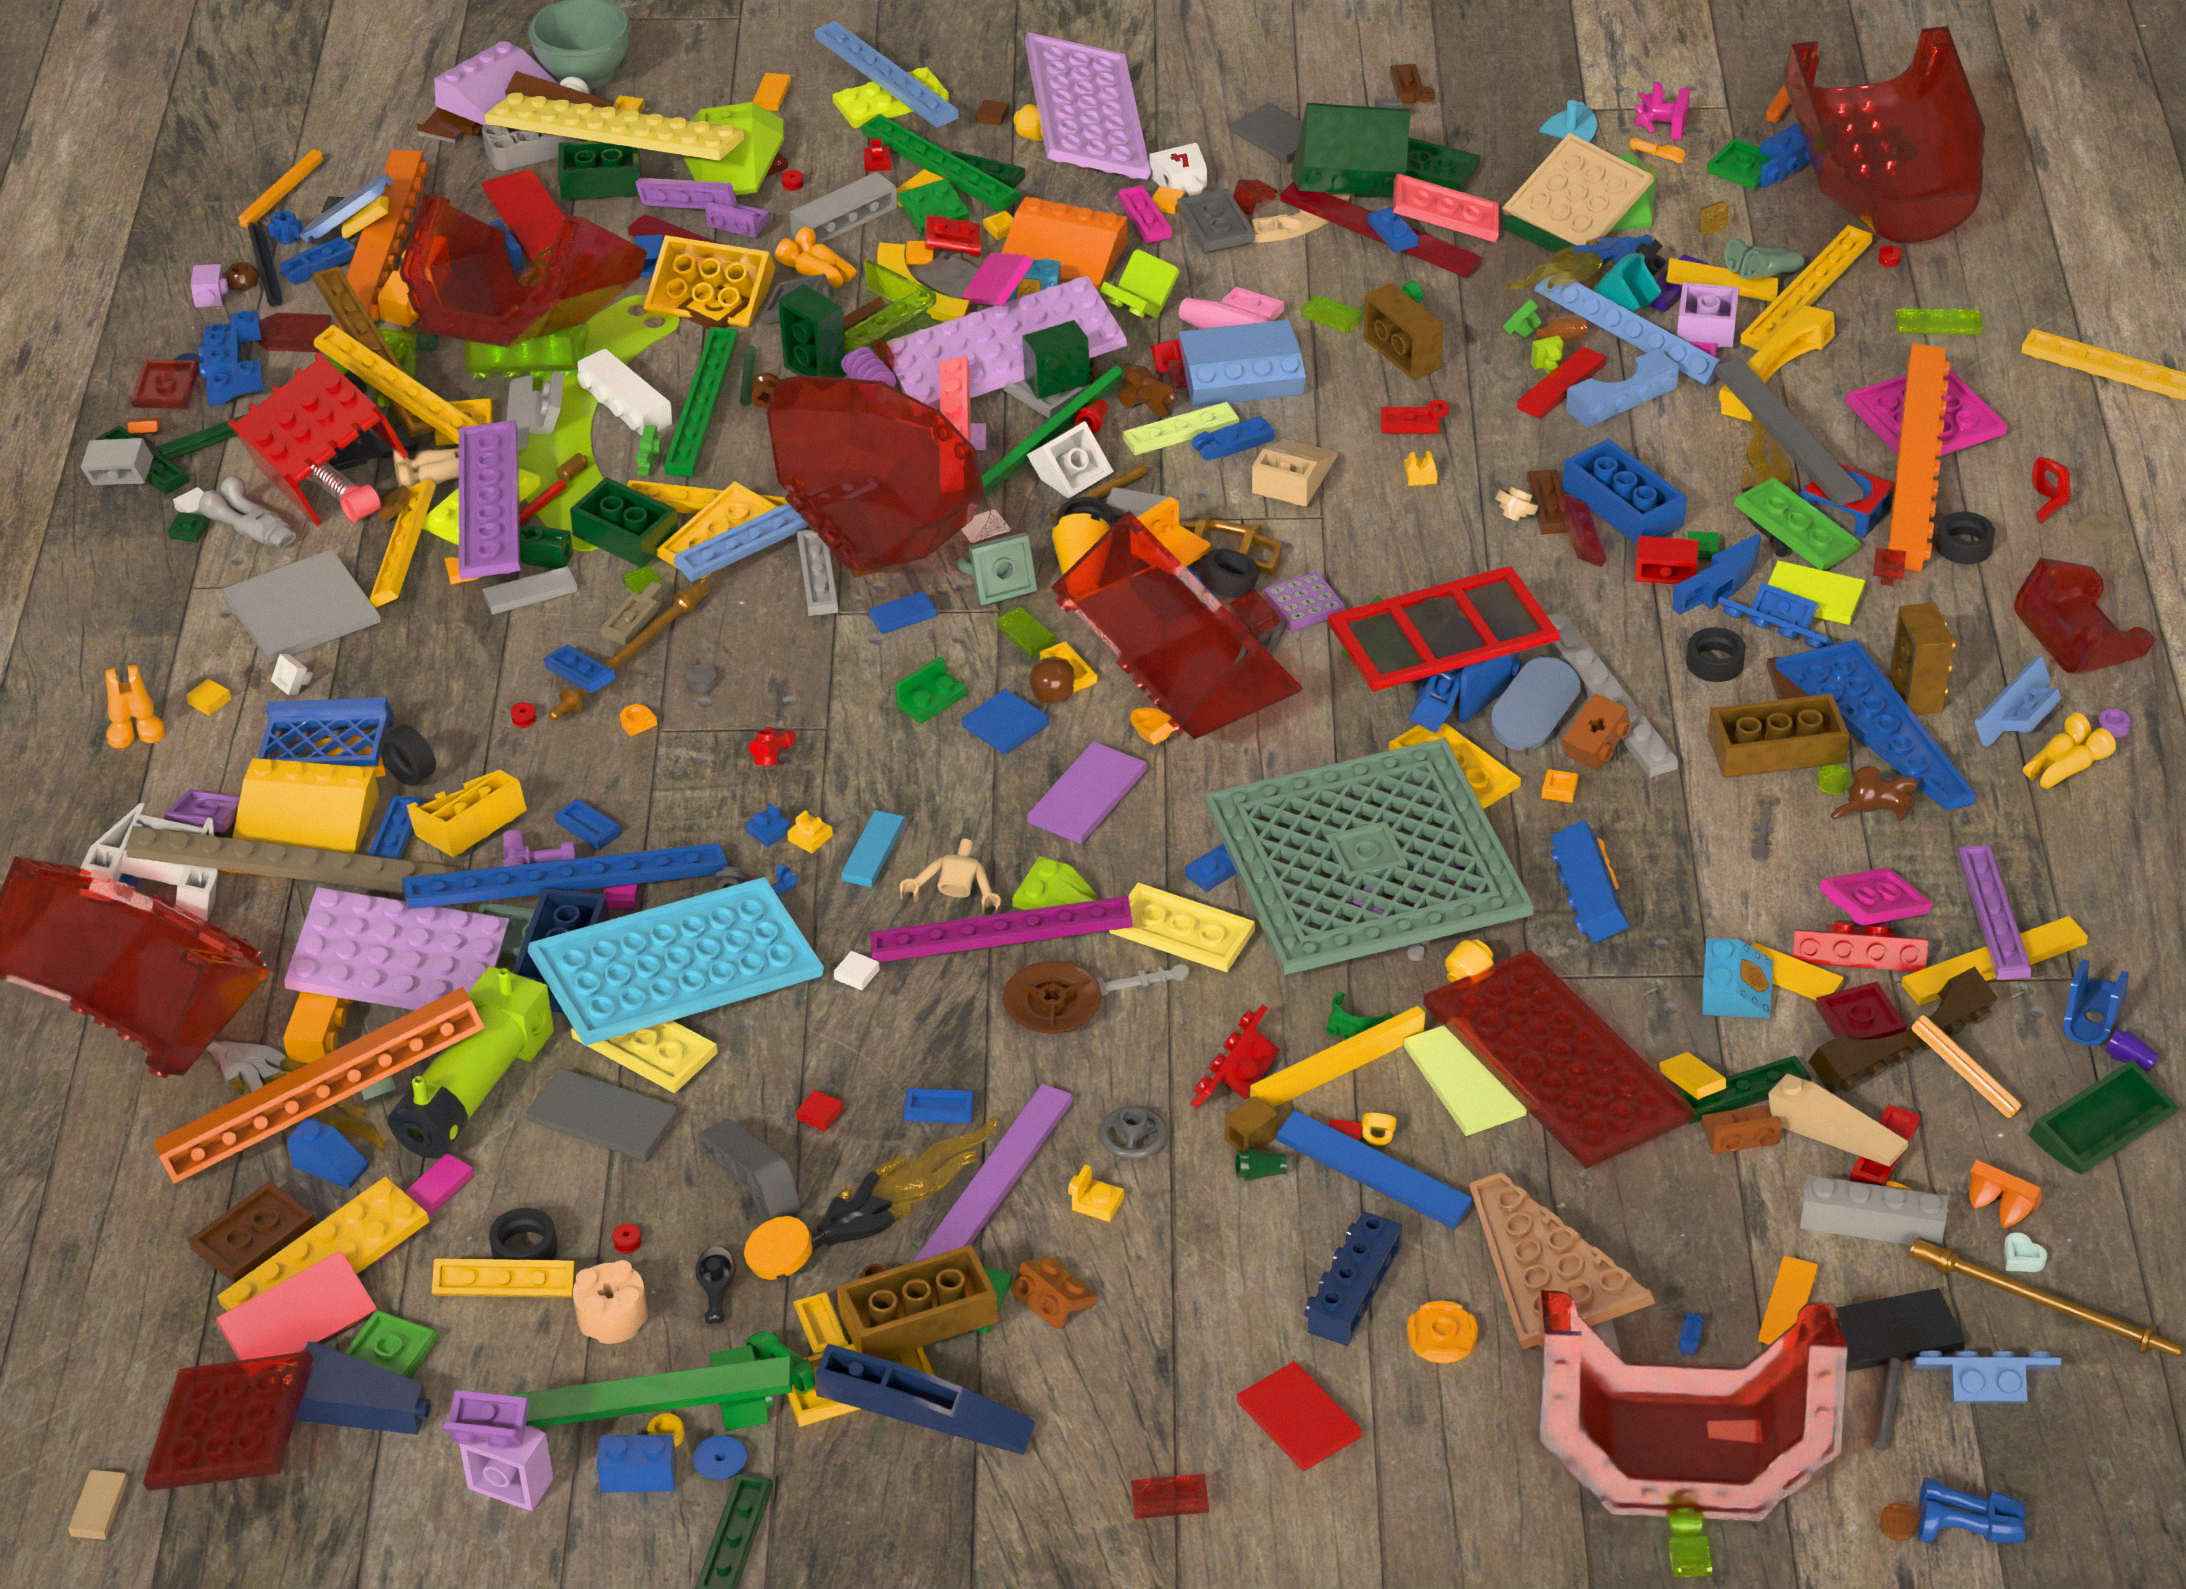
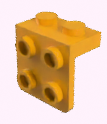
M1168 497L1128 522L1129 551L1167 574H1176L1211 551L1210 542L1179 525V501L1172 497Z

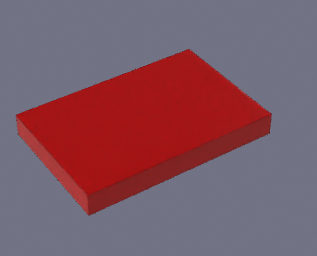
M1295 1361L1237 1394V1403L1303 1472L1361 1438V1428Z

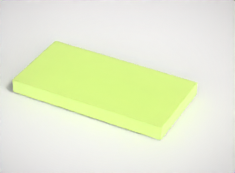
M1465 1019L1404 1038V1048L1465 1136L1526 1116V1105Z

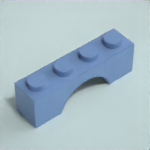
M1657 348L1635 358L1634 375L1625 381L1607 383L1589 378L1569 387L1567 390L1566 411L1586 428H1589L1676 389L1679 365Z

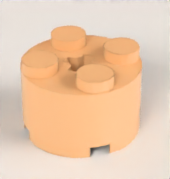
M619 1260L615 1263H603L590 1269H583L577 1274L573 1288V1300L581 1332L587 1337L590 1336L606 1344L619 1343L634 1337L643 1323H646L648 1309L643 1280L638 1272L632 1268L631 1264L627 1261Z

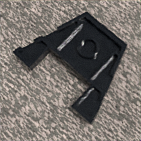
M350 370L344 374L363 394L367 392V385L359 376ZM403 425L394 430L405 450L412 452L418 449V442L413 437L410 438ZM359 429L357 432L360 436L342 450L338 447L334 448L337 454L328 461L332 467L341 471L367 464V460L382 456L386 459L393 457L391 446L382 438L377 439L369 429L366 432Z

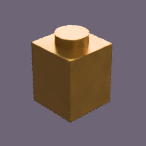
M1255 1096L1225 1116V1140L1237 1150H1244L1245 1147L1261 1150L1277 1138L1278 1114L1272 1106L1264 1104Z

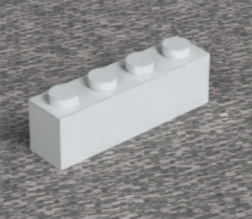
M607 349L600 350L577 361L579 373L577 374V380L579 385L594 395L598 402L607 406L615 416H619L626 422L630 429L635 430L642 436L645 425L657 426V432L672 425L671 402Z

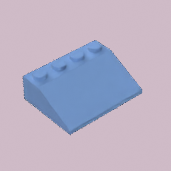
M1289 319L1178 332L1191 407L1303 395L1306 375L1301 351Z

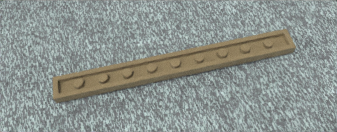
M132 826L127 845V858L403 892L402 878L455 872V867L137 826Z

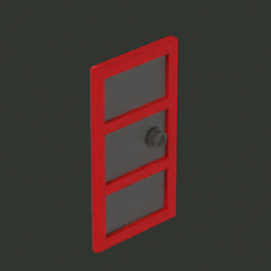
M1512 566L1329 614L1327 621L1372 692L1560 640L1559 632Z

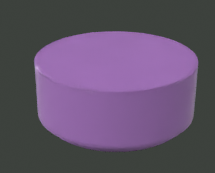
M2107 709L2100 713L2097 726L2098 728L2106 729L2113 738L2123 737L2129 732L2131 719L2122 710Z

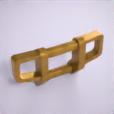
M1205 514L1197 522H1179L1180 526L1204 540L1211 531L1243 536L1238 552L1245 554L1249 558L1254 545L1273 551L1274 553L1269 563L1254 561L1259 566L1260 573L1271 576L1275 574L1282 555L1281 544L1261 536V525L1252 523L1248 526L1221 521Z

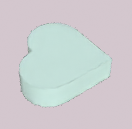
M2016 1232L2009 1234L2005 1238L2003 1251L2006 1271L2037 1272L2045 1267L2047 1259L2046 1250L2042 1246L2032 1243L2027 1235Z

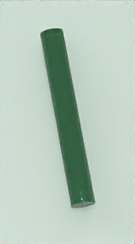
M751 345L745 348L740 395V403L744 406L750 405L752 399L756 348Z

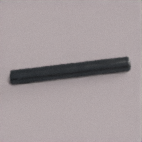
M259 221L256 223L251 222L248 225L249 234L268 304L272 307L275 305L280 306L283 303L282 294L263 225Z

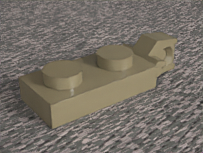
M652 581L642 593L632 592L600 628L601 637L622 645L628 644L660 609L661 602L664 599L663 585Z

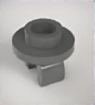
M723 867L722 871L715 873V880L719 882L717 890L747 882V876L742 874V870L739 868Z

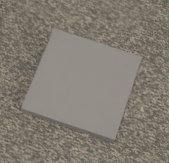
M333 549L222 589L224 598L269 663L278 661L280 654L294 655L381 622L379 613Z

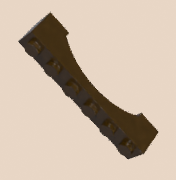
M1974 966L1947 981L1938 993L1941 998L1938 1009L1929 1019L1945 1034L1953 1037L1966 1027L1965 1024L1973 1020L1977 1024L1986 1019L1992 1013L1990 1008L1998 998ZM1912 1028L1890 1037L1871 1040L1849 1039L1844 1033L1819 1046L1808 1062L1828 1091L1833 1094L1842 1088L1845 1092L1855 1088L1861 1083V1078L1870 1075L1871 1078L1880 1075L1888 1068V1064L1894 1061L1897 1064L1905 1062L1919 1048L1925 1051L1931 1047Z

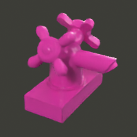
M1654 82L1653 94L1645 95L1644 92H1639L1638 94L1639 98L1642 99L1643 105L1637 104L1635 106L1638 116L1637 120L1634 121V126L1641 125L1646 127L1648 132L1652 134L1655 132V128L1651 124L1652 120L1672 123L1671 139L1681 140L1689 113L1690 89L1680 88L1675 103L1663 102V86L1660 82Z

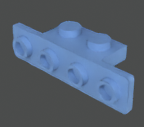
M2035 657L1976 718V730L1983 746H1990L2004 731L2031 732L2062 699L2058 688H2045L2050 683V677L2043 657Z
M1923 1351L1920 1352V1357H1915L1911 1361V1369L1950 1370L1952 1403H2026L2028 1401L2026 1370H2056L2062 1366L2061 1358H2051V1352L2046 1351L2030 1352L2029 1357H2015V1352L2011 1351L1993 1352V1357H1978V1352L1976 1351L1956 1352V1357H1942V1352Z

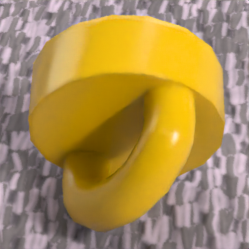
M1363 1114L1361 1127H1363L1362 1135L1364 1139L1375 1146H1384L1390 1143L1396 1129L1397 1119L1387 1114ZM1371 1130L1385 1131V1136L1375 1137L1371 1134Z

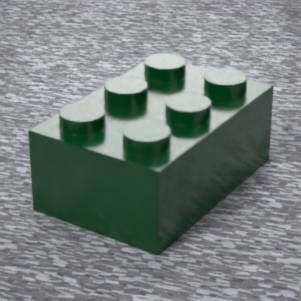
M598 141L558 143V178L561 200L604 199L607 197H632L639 195L635 182L641 178L640 149Z
M803 284L779 298L784 367L821 390L826 389L845 377L847 373L844 372L841 366V361L846 356L842 307Z
M608 477L604 478L570 508L573 536L641 568H644L657 556L656 549L678 531L677 509Z

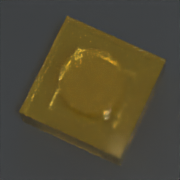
M1722 200L1700 208L1698 231L1705 236L1726 229L1729 205Z

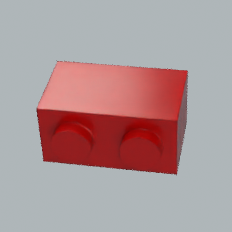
M1639 536L1635 581L1677 585L1681 581L1695 576L1699 540Z

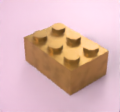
M1392 282L1366 293L1364 299L1363 339L1414 381L1440 370L1443 354V323Z
M1936 602L1899 606L1889 677L1894 689L1915 715L1942 713L1944 700L1948 699L1947 678L1952 674L1950 658L1951 653L1955 652L1956 643L1954 635L1949 634L1947 630L1946 617L1944 614H1940Z

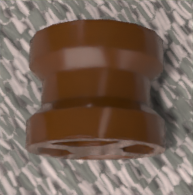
M768 372L756 375L752 381L751 397L753 403L764 409L772 408L778 404L780 399V380L778 377Z

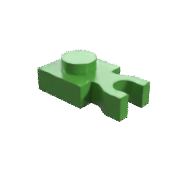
M645 425L639 442L640 450L635 457L636 462L639 463L637 475L649 476L651 466L654 465L657 455L662 453V438L658 437L657 426Z

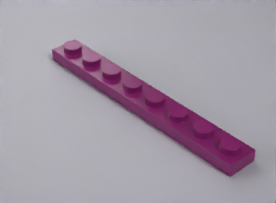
M1129 896L870 932L872 959L878 962H890L907 958L1133 927Z

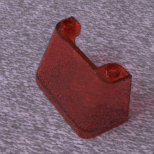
M2039 558L2014 600L2016 614L2067 673L2081 675L2143 657L2156 641L2153 635L2143 627H2134L2129 632L2119 631L2097 606L2096 603L2102 595L2104 583L2100 574L2092 566Z

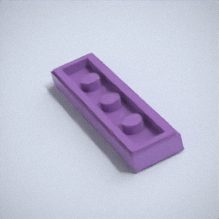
M639 178L635 182L642 205L705 209V205L708 202L733 208L738 207L732 183Z

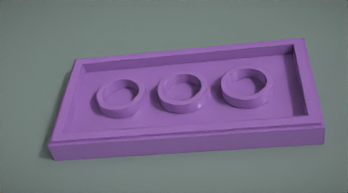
M1093 741L1027 814L1028 823L1082 845L1147 771V762Z

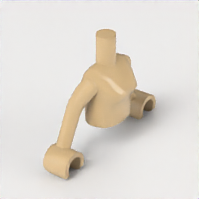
M969 839L961 840L957 855L950 854L940 857L926 867L914 880L905 879L900 883V899L903 900L905 893L913 892L914 902H917L919 900V888L939 870H941L937 884L939 891L953 897H968L973 881L977 878L983 895L982 913L985 914L987 907L994 906L996 907V914H1001V898L997 894L992 893L983 865L978 860L970 857L973 842Z

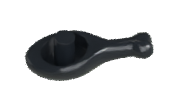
M717 1245L711 1246L702 1252L695 1267L697 1281L708 1296V1310L704 1317L707 1324H719L724 1321L722 1297L733 1282L736 1272V1264L731 1252L727 1248Z

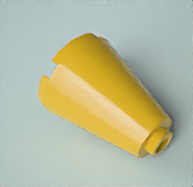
M1071 514L1062 517L1059 520V525L1053 527L1052 540L1067 592L1076 598H1086L1096 591L1111 540V529L1102 518H1100L1099 522L1091 519V514Z

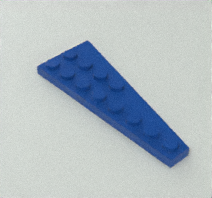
M1857 639L1776 658V669L1807 695L1832 694L1847 730L1904 777L1915 779L1918 782L1917 787L1947 811L1974 804L1976 793Z

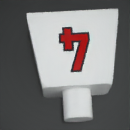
M1197 143L1149 154L1150 177L1159 186L1185 191V194L1188 193L1189 196L1201 194L1203 189L1207 187V168Z

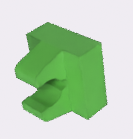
M1530 299L1504 324L1503 328L1509 334L1515 331L1524 338H1527L1541 324V320L1535 313L1538 306Z

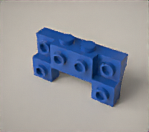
M258 310L230 314L231 323H217L212 326H205L203 345L199 346L201 360L199 369L201 379H206V393L210 407L224 405L233 397L241 394L264 391L261 360L242 361L240 347L242 342L262 340L260 331L261 321Z

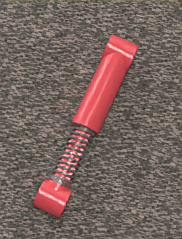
M329 461L319 468L315 465L311 466L313 472L306 479L316 482L338 499L344 514L350 521L357 522L380 510V499L369 484L355 485L332 467Z

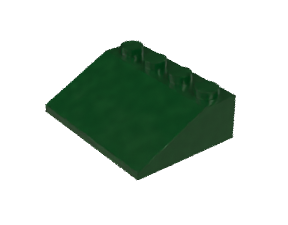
M1307 103L1291 171V177L1298 190L1393 196L1396 175H1406L1410 110Z

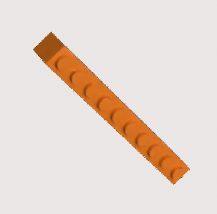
M391 150L383 173L389 174L393 184L390 187L385 184L383 187L386 190L380 195L389 198L388 214L363 228L346 276L373 322L378 321L380 316L377 297L393 270L396 271V259L402 253V241L407 239L408 224H412L413 209L418 207V195L423 192L424 178H427L429 175V164L424 162L423 151ZM337 320L338 328H339L340 330L344 331L343 328H342V326L340 325V323H339L338 320Z
M1914 343L1911 345L1906 372L1886 567L1921 572L1923 561L1930 560L1932 543L1927 542V539H1932L1934 522L1929 521V518H1934L1936 501L1931 500V497L1936 498L1938 480H1933V477H1938L1940 460L1935 459V457H1940L1942 440L1937 439V436L1942 437L1944 420L1939 419V416L1944 417L1946 400L1941 399V397H1946L1948 380H1944L1943 377L1948 378L1950 360H1945L1946 348Z
M461 987L155 1140L154 1144L157 1153L173 1184L485 1027L464 987Z

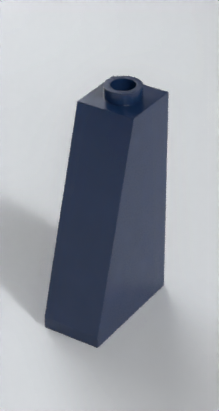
M309 1341L287 1395L291 1418L295 1421L418 1435L422 1421L428 1420L431 1409L430 1399H426L423 1383Z

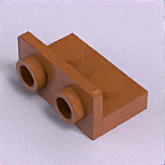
M1768 1105L1702 1115L1701 1126L1713 1154L1779 1144L1782 1122L1779 1116H1772Z

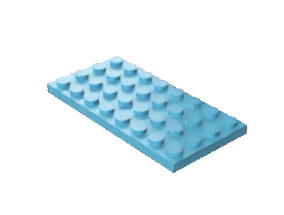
M765 877L530 942L528 946L529 955L584 1046L818 978L823 975L824 970L820 960Z

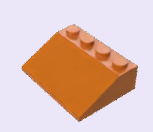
M1025 197L1015 213L1001 253L1027 255L1030 259L1059 260L1061 264V282L1066 283L1075 278L1088 275L1095 288L1100 289L1128 244L1127 217L1116 215L1115 213L1100 212L1089 208H1080L1065 205L1064 203Z

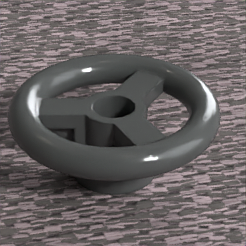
M1128 1106L1110 1113L1103 1120L1099 1134L1102 1144L1112 1154L1125 1159H1141L1153 1155L1162 1148L1166 1142L1168 1131L1163 1118L1153 1110L1140 1106ZM1111 1127L1123 1133L1126 1139L1125 1148L1113 1142L1110 1137ZM1157 1131V1137L1150 1145L1136 1149L1137 1141L1141 1140L1144 1135Z

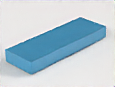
M874 810L841 872L842 881L867 887L874 885L905 825L904 816Z

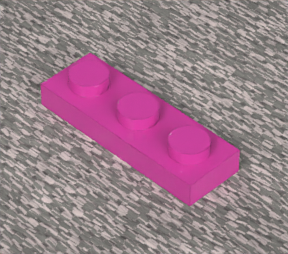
M1143 185L1117 191L1119 203L1146 243L1172 238V228Z

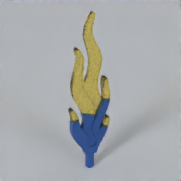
M1646 234L1637 238H1596L1586 241V245L1562 249L1553 255L1551 264L1538 266L1527 279L1510 282L1508 288L1526 289L1535 287L1544 279L1552 276L1548 282V288L1552 289L1557 285L1587 280L1594 276L1605 264L1604 274L1606 275L1622 258L1632 253H1638L1639 248L1650 245L1652 237Z

